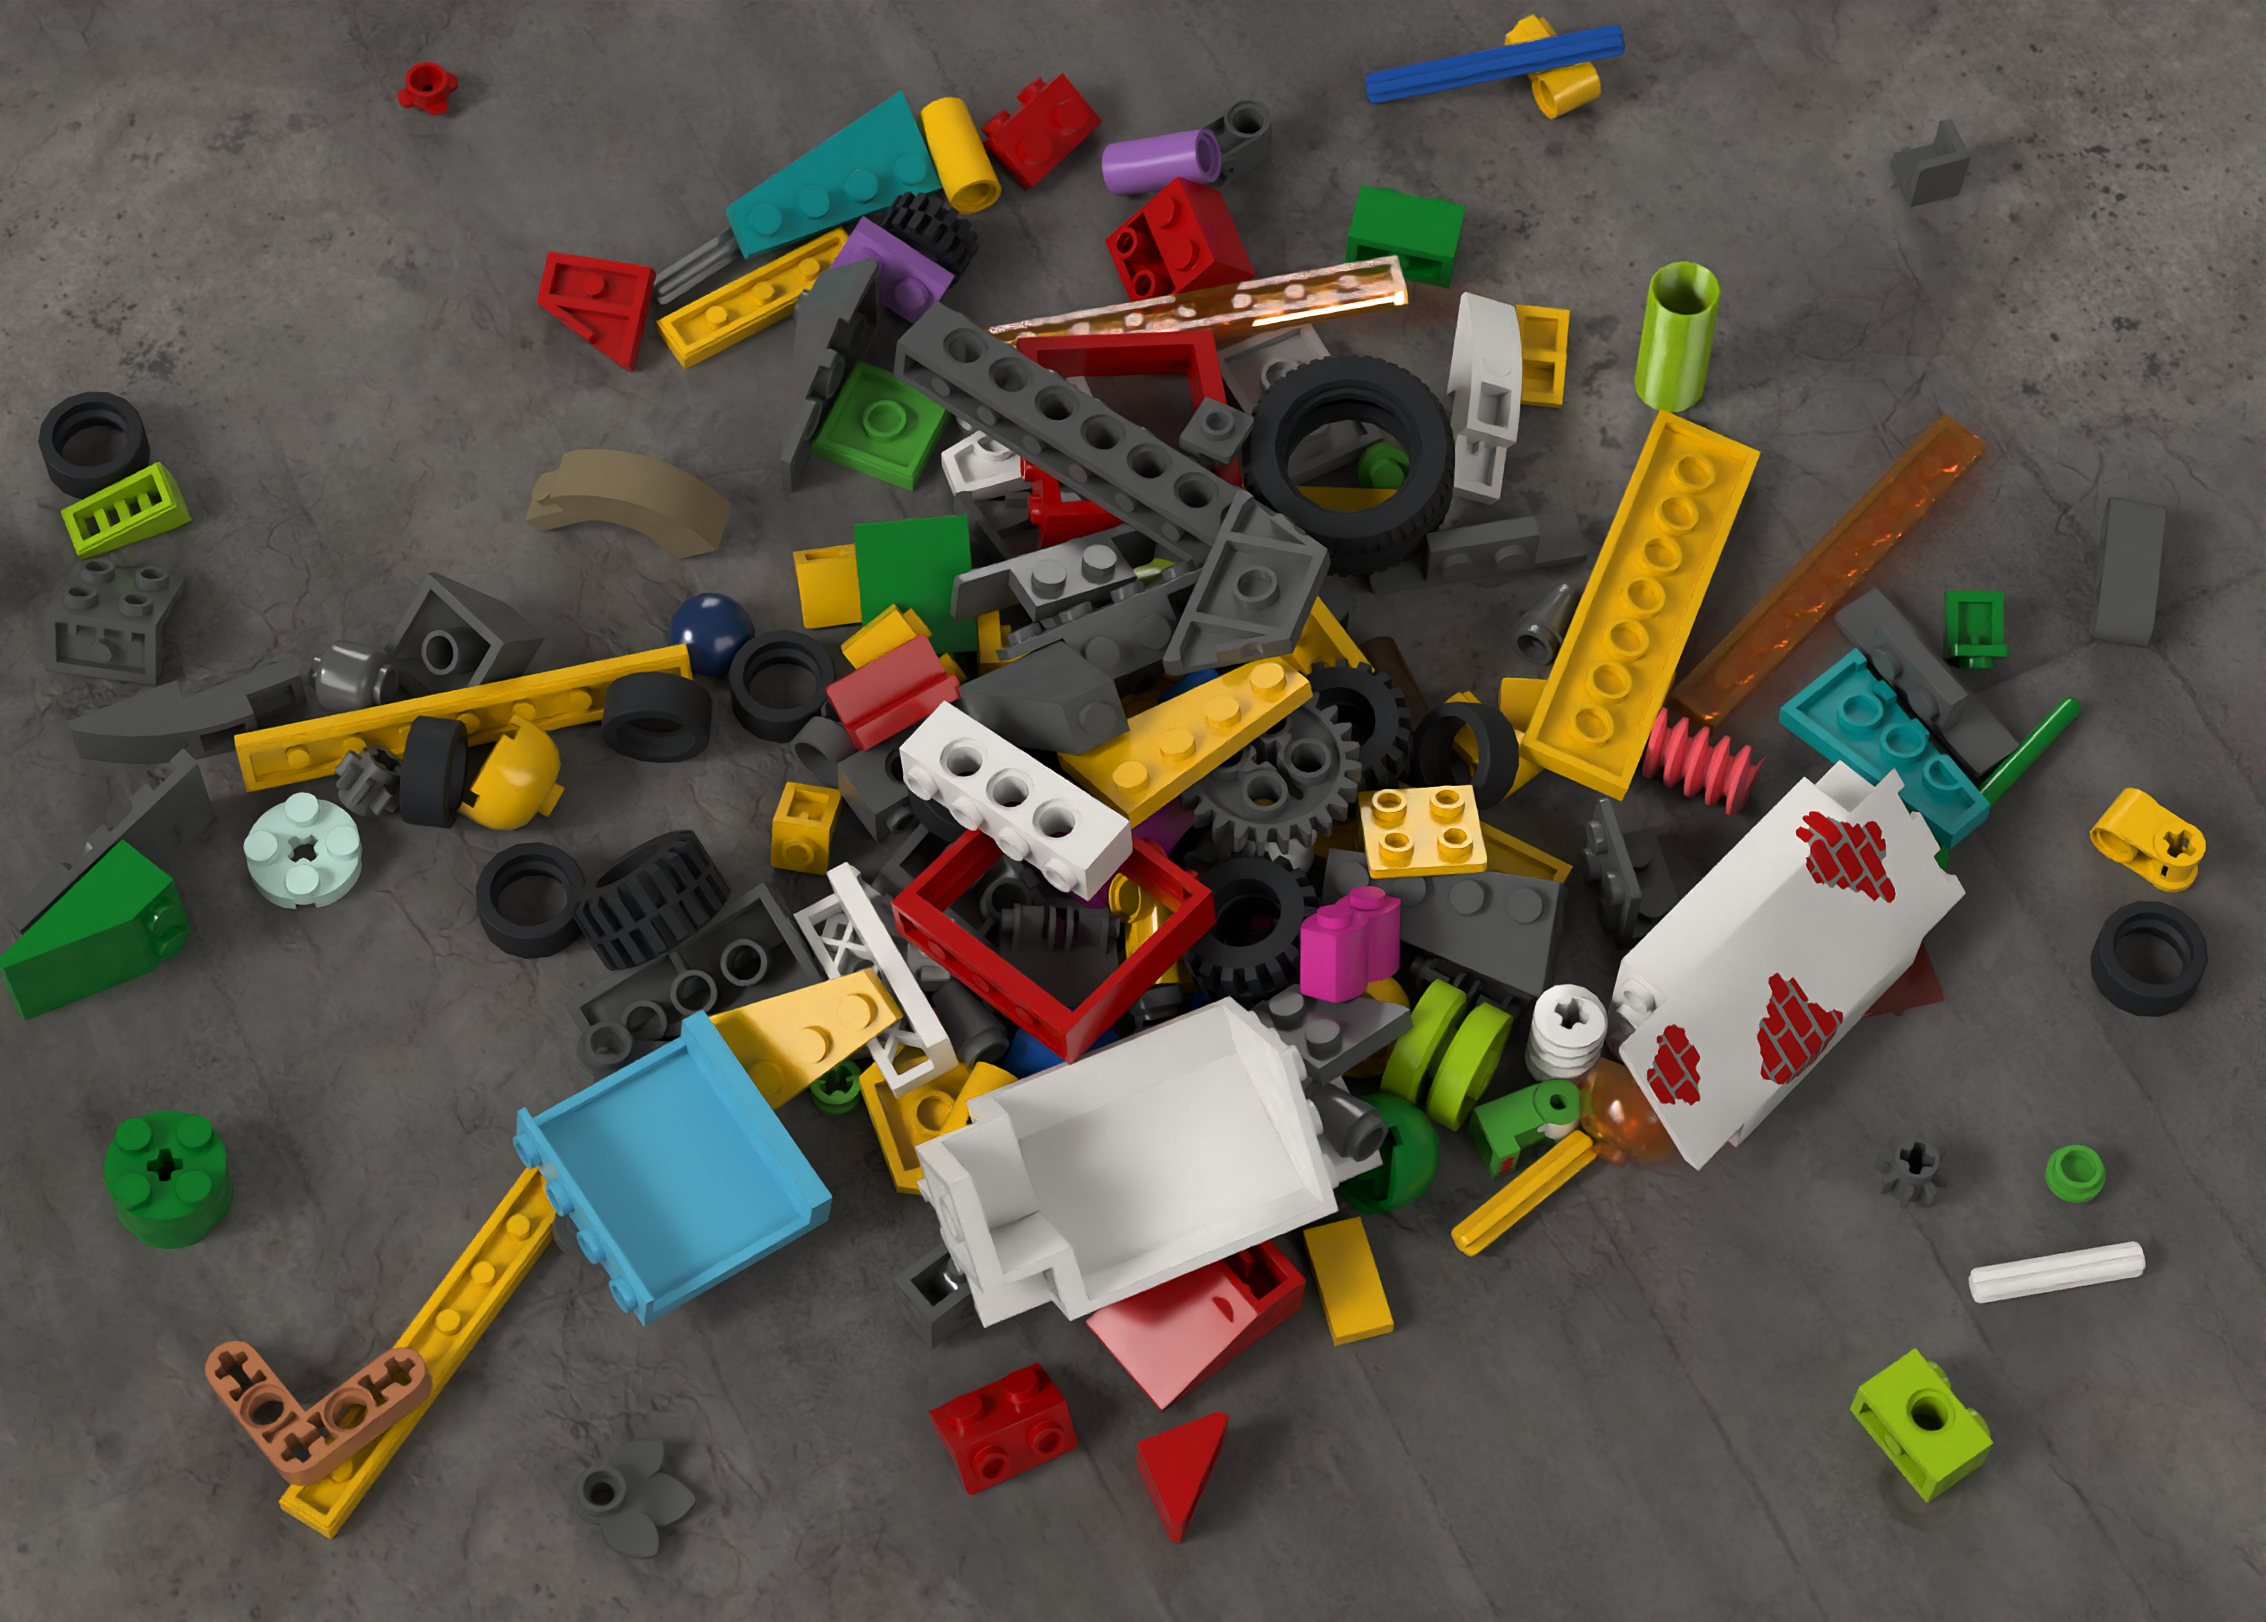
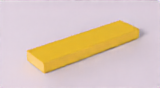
M842 226L831 230L657 320L658 334L684 370L794 314L796 302L804 289L811 290L820 272L829 270L850 236Z

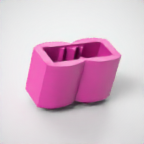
M1356 887L1350 890L1349 895L1338 900L1335 905L1320 907L1316 914L1305 919L1301 924L1300 994L1332 1003H1340L1362 994L1367 989L1368 982L1381 981L1395 974L1400 967L1401 899L1387 896L1384 890L1377 887Z

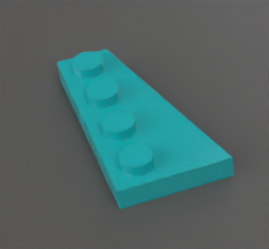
M901 90L727 207L725 213L746 261L829 232L839 226L843 227L860 221L862 216L869 218L886 212L899 194L903 196L905 192H912L916 197L921 192L926 193L929 197L939 193L943 186Z
M1855 648L1780 708L1779 723L1832 763L1836 764L1841 760L1874 787L1895 767L1905 785L1898 792V795L1909 814L1912 811L1921 813L1934 838L1950 850L1988 819L1990 803L1948 754L1941 755L1928 740L1929 732L1917 718L1911 720L1896 703L1897 694L1884 679L1877 681L1867 669L1868 660Z

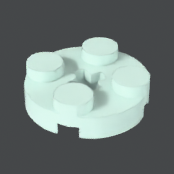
M301 792L293 794L286 802L280 803L266 811L253 825L243 846L251 879L256 889L267 900L283 908L297 909L295 904L308 905L315 903L316 908L336 902L348 893L357 882L362 867L361 856L363 849L354 820L339 806L326 800L316 799L310 793ZM303 844L315 845L316 859L311 862L306 858H301L296 863L291 861L294 856L293 850Z

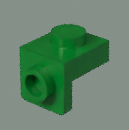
M2004 591L1944 592L1943 659H1959V669L1992 670L1993 660L2009 657V646L2003 645Z

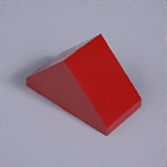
M1217 1411L1137 1442L1136 1465L1170 1541L1180 1545L1183 1541L1226 1441L1229 1415Z

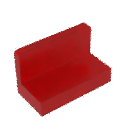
M917 635L831 683L825 688V693L855 748L866 751L932 714L944 700L951 703L959 699L961 696L957 687L961 685L955 674L946 673L928 638L925 635Z

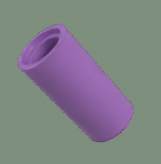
M1206 128L1110 143L1106 146L1102 156L1103 177L1109 191L1115 196L1163 190L1178 176L1199 184L1210 183L1217 180L1221 171V152L1215 135Z

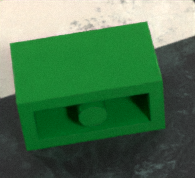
M1361 185L1347 237L1344 267L1449 289L1462 238L1466 206L1453 204L1441 198L1428 199L1399 193L1387 187L1375 188Z

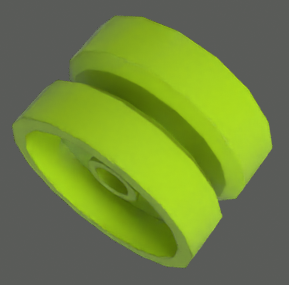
M1437 978L1430 984L1411 1014L1413 1028L1398 1038L1384 1071L1379 1092L1390 1093L1416 1104L1430 1088L1426 1101L1427 1117L1456 1132L1463 1125L1478 1099L1484 1093L1497 1068L1512 1028L1513 1017L1484 1002L1472 1010L1463 1022L1467 1009L1466 993Z

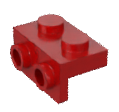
M1063 73L1046 83L1039 76L1017 94L1016 98L1021 105L1011 114L1004 108L981 127V130L986 135L981 140L986 153L991 150L1024 191L1033 187L1103 122Z
M1039 1362L1023 1369L1015 1370L997 1381L968 1394L957 1396L950 1402L928 1411L934 1431L955 1461L962 1485L969 1495H975L1069 1452L1078 1446V1440L1066 1400Z

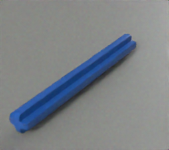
M1612 24L1371 72L1365 77L1366 92L1370 102L1377 104L1620 56L1625 53V40L1620 25Z

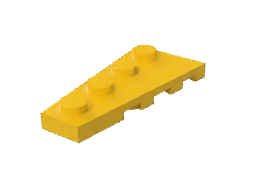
M1279 656L1251 661L1127 719L1130 731L1079 755L1057 752L1061 768L1101 803L1129 820L1130 827L1133 829L1311 699L1313 693L1310 681Z

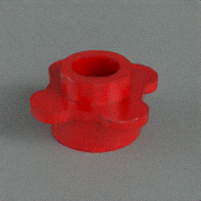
M418 63L412 66L406 73V88L398 92V102L404 108L418 107L421 110L427 111L432 116L442 115L448 110L447 99L450 93L456 91L459 87L458 78L454 73L446 72L443 67L436 63Z

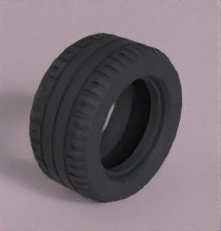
M1338 354L1335 358L1324 356L1321 360L1316 358L1311 360L1308 365L1304 363L1299 365L1296 370L1291 369L1286 373V377L1277 379L1275 385H1271L1266 390V395H1262L1258 400V406H1254L1252 411L1254 428L1242 446L1244 489L1253 495L1256 501L1275 513L1289 517L1296 526L1306 531L1305 535H1309L1328 549L1331 565L1326 575L1333 576L1334 574H1339V577L1347 578V575L1360 577L1363 573H1366V576L1374 575V572L1377 571L1382 573L1387 571V567H1397L1400 565V562L1408 561L1412 554L1419 553L1424 545L1426 533L1438 532L1439 525H1442L1445 520V514L1448 513L1450 501H1452L1455 478V443L1450 420L1445 415L1443 405L1438 403V397L1434 393H1430V388L1426 383H1421L1420 378L1410 375V371L1404 367L1399 368L1398 364L1386 363V360L1379 357L1372 359V356L1369 355L1359 357V354H1351L1350 356ZM1345 420L1374 424L1394 436L1406 452L1410 463L1409 475L1393 496L1374 508L1354 512L1323 508L1303 496L1288 475L1287 468L1290 456L1302 439L1325 424Z

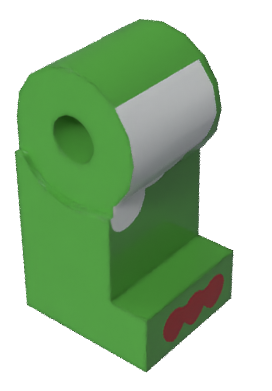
M1556 1078L1531 1085L1473 1108L1467 1132L1492 1179L1496 1180L1515 1172L1521 1152L1541 1144L1555 1146L1572 1131L1577 1130L1584 1109V1098L1576 1085L1567 1080Z

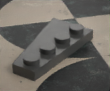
M184 748L168 762L175 771L155 790L146 783L129 799L135 807L115 828H107L102 824L86 840L87 844L81 852V860L73 867L69 863H61L6 915L16 941L122 839L158 867L165 855L181 843L196 839L205 831L209 822L215 818L198 762Z

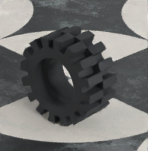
M905 192L903 196L899 194L878 226L955 275L947 289L953 288L979 249V243L976 242L978 239L976 231L969 230L971 223L966 218L961 220L957 218L959 211L953 206L949 210L942 207L944 201L937 197L931 202L926 193L919 192L916 197L912 192Z

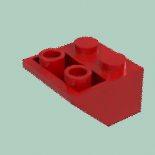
M1179 176L1105 239L1140 325L1146 327L1217 308L1256 276L1220 191Z

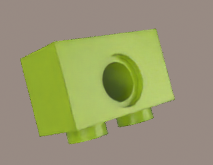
M1916 1348L1861 1385L1850 1407V1411L1926 1503H1929L1980 1467L1994 1444L1990 1438L1989 1428L1980 1414L1972 1408L1966 1409L1952 1393L1950 1381L1941 1367L1933 1361L1927 1362ZM1916 1414L1930 1416L1937 1422L1939 1430L1927 1431L1920 1428L1914 1422L1912 1416Z

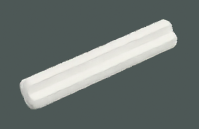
M2131 1241L1978 1267L1971 1271L1969 1288L1975 1302L1986 1303L2127 1279L2143 1274L2146 1266L2145 1257L2140 1244Z

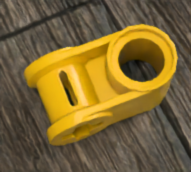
M2131 787L2125 788L2090 830V839L2102 854L2115 862L2123 864L2152 883L2157 889L2168 893L2185 891L2193 885L2198 874V863L2201 862L2206 851V841L2200 830L2159 805L2147 793ZM2185 838L2189 840L2187 848L2183 847ZM2164 866L2168 867L2166 876L2162 874Z

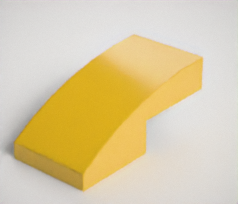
M1516 304L1515 310L1519 323L1522 355L1520 404L1561 408L1566 370L1570 310Z

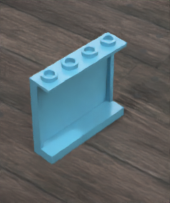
M703 1009L682 1020L681 1036L543 1113L532 1118L525 1107L517 1111L516 1136L513 1137V1144L520 1159L529 1169L537 1166L547 1181L544 1189L551 1205L561 1217L569 1214L579 1229L576 1237L583 1253L593 1265L601 1262L612 1279L609 1281V1288L615 1301L625 1313L633 1310L644 1327L824 1224L829 1219L832 1195Z

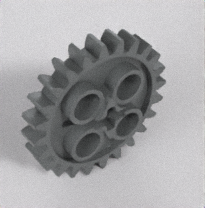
M1314 692L1311 699L1270 728L1278 731V733L1270 735L1261 734L1226 760L1235 764L1234 766L1227 768L1218 766L1180 794L1181 811L1195 810L1193 826L1196 829L1212 823V841L1215 843L1222 840L1227 834L1234 836L1235 852H1239L1247 840L1255 842L1258 856L1264 855L1268 842H1276L1283 855L1288 854L1290 839L1296 838L1305 848H1310L1312 830L1314 829L1320 834L1329 837L1332 832L1331 818L1345 821L1348 803H1355L1357 799L1358 784L1356 783L1360 782L1362 763L1357 762L1360 751L1359 742L1350 741L1351 723L1336 724L1338 718V707L1336 705L1327 707L1322 711L1318 710L1320 693ZM1302 766H1310L1316 768L1318 771L1306 773L1298 770L1297 768ZM1259 799L1271 800L1275 804L1271 806H1260L1255 804L1254 801Z

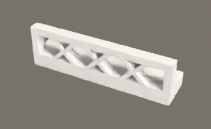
M845 862L826 872L834 893L793 914L829 980L842 975L849 956L871 960L874 963V972L880 980L883 979L888 988L887 991L905 1015L892 1028H888L866 1044L897 1099L959 1066L947 1033L852 869ZM843 910L849 923L842 941L818 936L813 926ZM856 936L859 937L863 945L854 943ZM828 952L837 953L834 962ZM907 1023L909 1024L913 1033L904 1031ZM878 1039L887 1041L884 1050ZM899 1044L922 1048L929 1059L899 1076L892 1066V1061Z

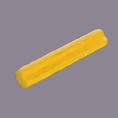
M1580 1130L1572 1131L1452 1229L1451 1236L1457 1248L1469 1257L1477 1256L1596 1159L1598 1151L1594 1146L1593 1140Z

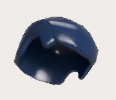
M702 593L686 600L671 618L667 647L685 643L692 674L697 673L720 677L729 673L734 656L744 644L755 638V627L745 609L731 597L720 593Z

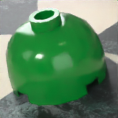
M1373 1093L1357 1097L1381 1111L1382 1120L1388 1125V1133L1378 1148L1383 1165L1345 1180L1346 1183L1338 1186L1342 1196L1355 1210L1369 1216L1399 1209L1416 1202L1433 1183L1438 1166L1439 1138L1435 1129L1432 1127L1427 1116L1412 1101L1390 1093Z

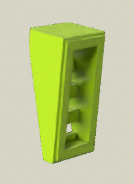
M160 461L61 510L76 553L82 560L170 531L192 520L177 481ZM160 494L162 502L155 505L152 497ZM138 502L142 512L134 515L130 504ZM116 509L121 522L113 526L108 512ZM95 516L100 533L92 536L85 519Z

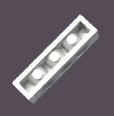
M945 700L899 748L904 775L903 779L914 794L924 800L933 798L948 808L955 820L963 827L975 831L977 828L982 830V832L996 841L999 848L1007 856L1016 861L1025 859L1040 869L1045 878L1060 891L1069 892L1071 890L1089 901L1133 852L1129 820ZM962 772H975V774L971 776H957ZM1008 802L1022 803L1015 807L1002 806ZM1055 832L1069 833L1060 838L1049 837V835Z

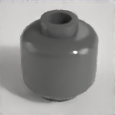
M337 640L327 648L323 655L315 657L310 668L309 682L312 688H316L317 700L323 709L341 714L393 703L399 685L398 668L392 665L391 658L384 649L346 640Z

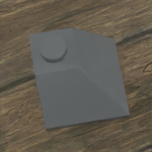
M436 572L427 574L384 650L391 658L392 665L398 668L399 683L414 698L522 677L542 644L544 637L507 603Z

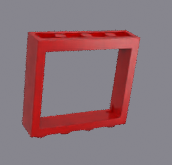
M1213 330L1021 337L1017 340L1016 349L1021 354L1045 369L1057 372L1062 378L1186 373L1193 414L1196 413L1205 397L1227 405ZM1237 454L1229 464L1222 463L1218 468L1212 466L1210 472L1229 484L1237 485L1243 489ZM1020 456L1022 482H1031L1032 494H1028L1027 517L1028 521L1031 520L1032 524H1038L1042 549L1065 543L1074 538H1082L1115 528L1125 523L1090 500L1062 502L1058 480Z
M1008 802L1002 806L1015 807L1022 803ZM978 828L975 831L968 829L891 902L898 934L1070 1065L1216 923L1213 892L1200 883L1199 873L1194 870H1187L1185 872L1169 860L1166 852L1154 840L1147 837L1141 840L1131 832L1133 852L1117 871L1172 910L1174 914L1072 1012L943 914L955 900L1005 854L999 848L996 841L982 832V830Z

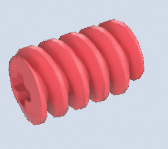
M1663 707L1656 717L1640 760L1643 759V777L1650 780L1664 768L1663 785L1666 788H1673L1682 778H1685L1684 795L1686 797L1693 798L1703 787H1706V806L1712 808L1726 797L1725 813L1730 817L1736 816L1748 801L1761 773L1766 756L1756 766L1751 765L1752 747L1747 744L1735 757L1729 755L1731 737L1727 735L1714 747L1709 746L1710 728L1704 726L1693 738L1689 737V718L1685 716L1673 728L1667 727L1668 709Z

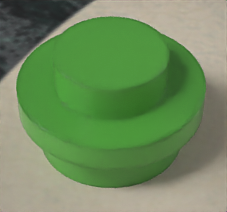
M1387 442L1376 443L1368 447L1361 455L1357 465V477L1362 488L1399 489L1409 475L1410 463L1408 455L1402 448Z
M2069 1145L2056 1150L2050 1156L2045 1168V1179L2050 1190L2060 1199L2071 1203H2084L2092 1200L2100 1193L2105 1183L2106 1172L2100 1157L2095 1151L2083 1145Z

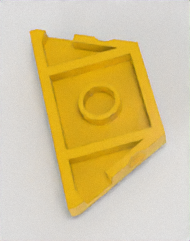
M934 1007L933 1011L943 1026L938 1010ZM911 1028L906 1031L913 1033ZM899 1044L892 1061V1066L899 1076L929 1059L922 1048ZM876 1062L859 1076L858 1084L898 1193L923 1196L916 1181L924 1179L925 1176L920 1168L921 1164L915 1146L936 1138L973 1071L969 1069L966 1063L958 1062L959 1066L897 1099Z

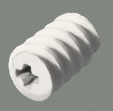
M1566 984L1552 987L1545 991L1537 1000L1524 1056L1527 1070L1536 1080L1537 1084L1558 1078L1573 1083L1582 1092L1594 1080L1608 1025L1605 1007L1596 995L1584 987Z

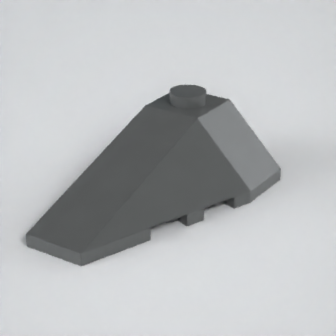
M866 259L820 272L811 290L804 289L796 302L794 319L797 320L780 454L783 490L793 492L812 456V443L856 360H863L882 324L879 262Z

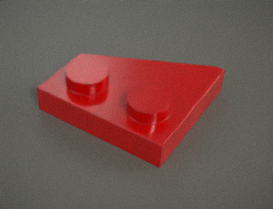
M548 251L537 303L543 310L621 368L634 372L657 273L651 266Z

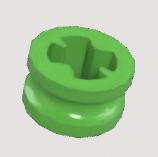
M846 1059L810 1086L813 1104L820 1112L829 1116H843L850 1114L859 1106L863 1099L858 1084L859 1076L861 1075L859 1067L853 1061ZM842 1077L846 1078L848 1091L846 1094L836 1090L831 1095H827L825 1082L827 1079L837 1083Z

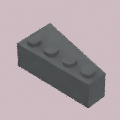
M1329 848L1320 906L1335 905L1338 900L1349 895L1350 890L1356 887L1372 886L1385 891V895L1401 899V942L1537 1000L1545 991L1553 987L1569 891L1561 882L1489 871L1373 879L1369 875L1366 853Z

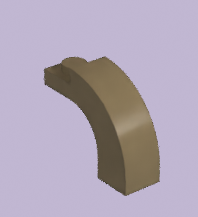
M581 449L564 452L559 470L540 474L532 491V500L525 521L539 532L583 521L616 523L648 536L678 560L718 550L732 503L697 477L665 462L624 451Z

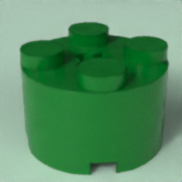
M165 1110L149 1113L139 1118L127 1119L116 1129L115 1138L112 1140L104 1160L105 1183L118 1220L124 1228L138 1237L139 1241L159 1249L188 1247L205 1238L207 1232L214 1228L220 1220L221 1222L223 1221L232 1205L234 1184L224 1146L208 1119L201 1115H192L182 1111Z

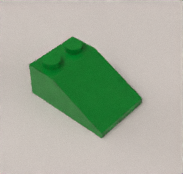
M122 839L0 956V974L17 1014L25 1020L151 973L163 960H170L175 957L184 947L191 929L174 879Z

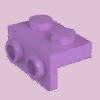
M862 216L829 268L833 269L866 259L879 262L881 303L913 324L936 301L940 300L955 276L864 216Z

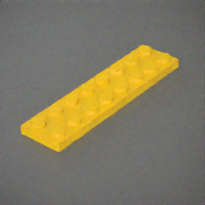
M1659 410L1520 744V758L1619 801L1623 800L1761 454L1760 451L1665 410Z

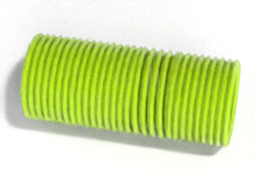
M1688 261L1672 262L1661 267L1652 276L1634 383L1636 393L1642 401L1655 410L1662 409L1667 412L1684 411L1694 406L1703 394L1720 303L1721 288L1718 279L1712 271L1700 264Z

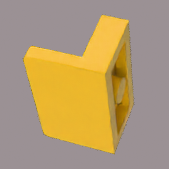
M854 544L793 552L804 626L807 629L861 622Z

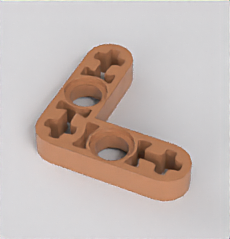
M230 1341L216 1347L205 1363V1375L217 1396L279 1474L287 1482L297 1486L312 1485L323 1479L421 1405L432 1389V1375L423 1358L415 1350L405 1347L393 1348L383 1353L306 1412L257 1351L246 1342ZM235 1364L244 1370L253 1385L245 1393L236 1380L227 1373L229 1367ZM399 1371H402L407 1376L410 1375L412 1379L404 1387L394 1382L392 1378ZM374 1388H376L380 1397H383L386 1402L381 1407L377 1405L370 1393ZM275 1400L284 1404L282 1415L274 1423L262 1426L253 1422L255 1411L263 1403ZM353 1404H361L367 1407L366 1418L357 1427L343 1429L337 1426V1418L344 1408ZM324 1426L334 1440L330 1445H328L325 1438L318 1431ZM300 1446L311 1454V1457L303 1463L299 1459L294 1458L292 1454Z

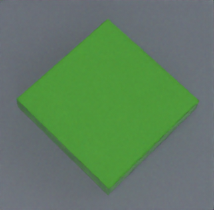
M856 360L812 443V454L913 492L953 413L894 377L892 372Z

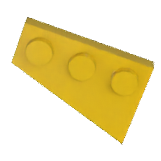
M872 967L726 1012L708 1016V1018L773 1112H775L905 1015Z

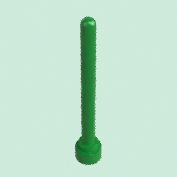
M2073 697L2063 698L2019 744L2018 749L2011 753L1981 784L1978 790L1990 803V808L2079 715L2081 705L2077 699ZM1937 841L1941 849L1934 855V858L1939 867L1946 872V864L1949 861L1948 853L1952 849L1949 850Z

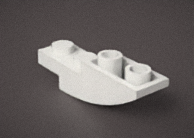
M1468 292L1461 295L1446 395L1454 398L1450 424L1455 443L1453 495L1492 505L1500 500L1507 448L1516 443L1522 388L1521 339L1514 306Z

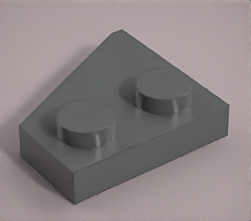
M1299 984L1291 985L1253 1010L1266 1028L1273 1027L1285 1044L1288 1046L1293 1044L1298 1049L1305 1064L1307 1075L1322 1087L1413 1028L1410 1010L1403 1005L1359 996L1344 1002L1332 1003L1300 994Z

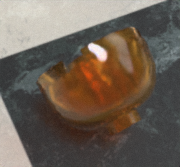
M1599 1058L1586 1075L1578 1095V1113L1582 1127L1597 1141L1592 1151L1602 1159L1620 1168L1625 1167L1628 1159L1642 1164L1663 1162L1679 1151L1630 1070L1616 1062Z

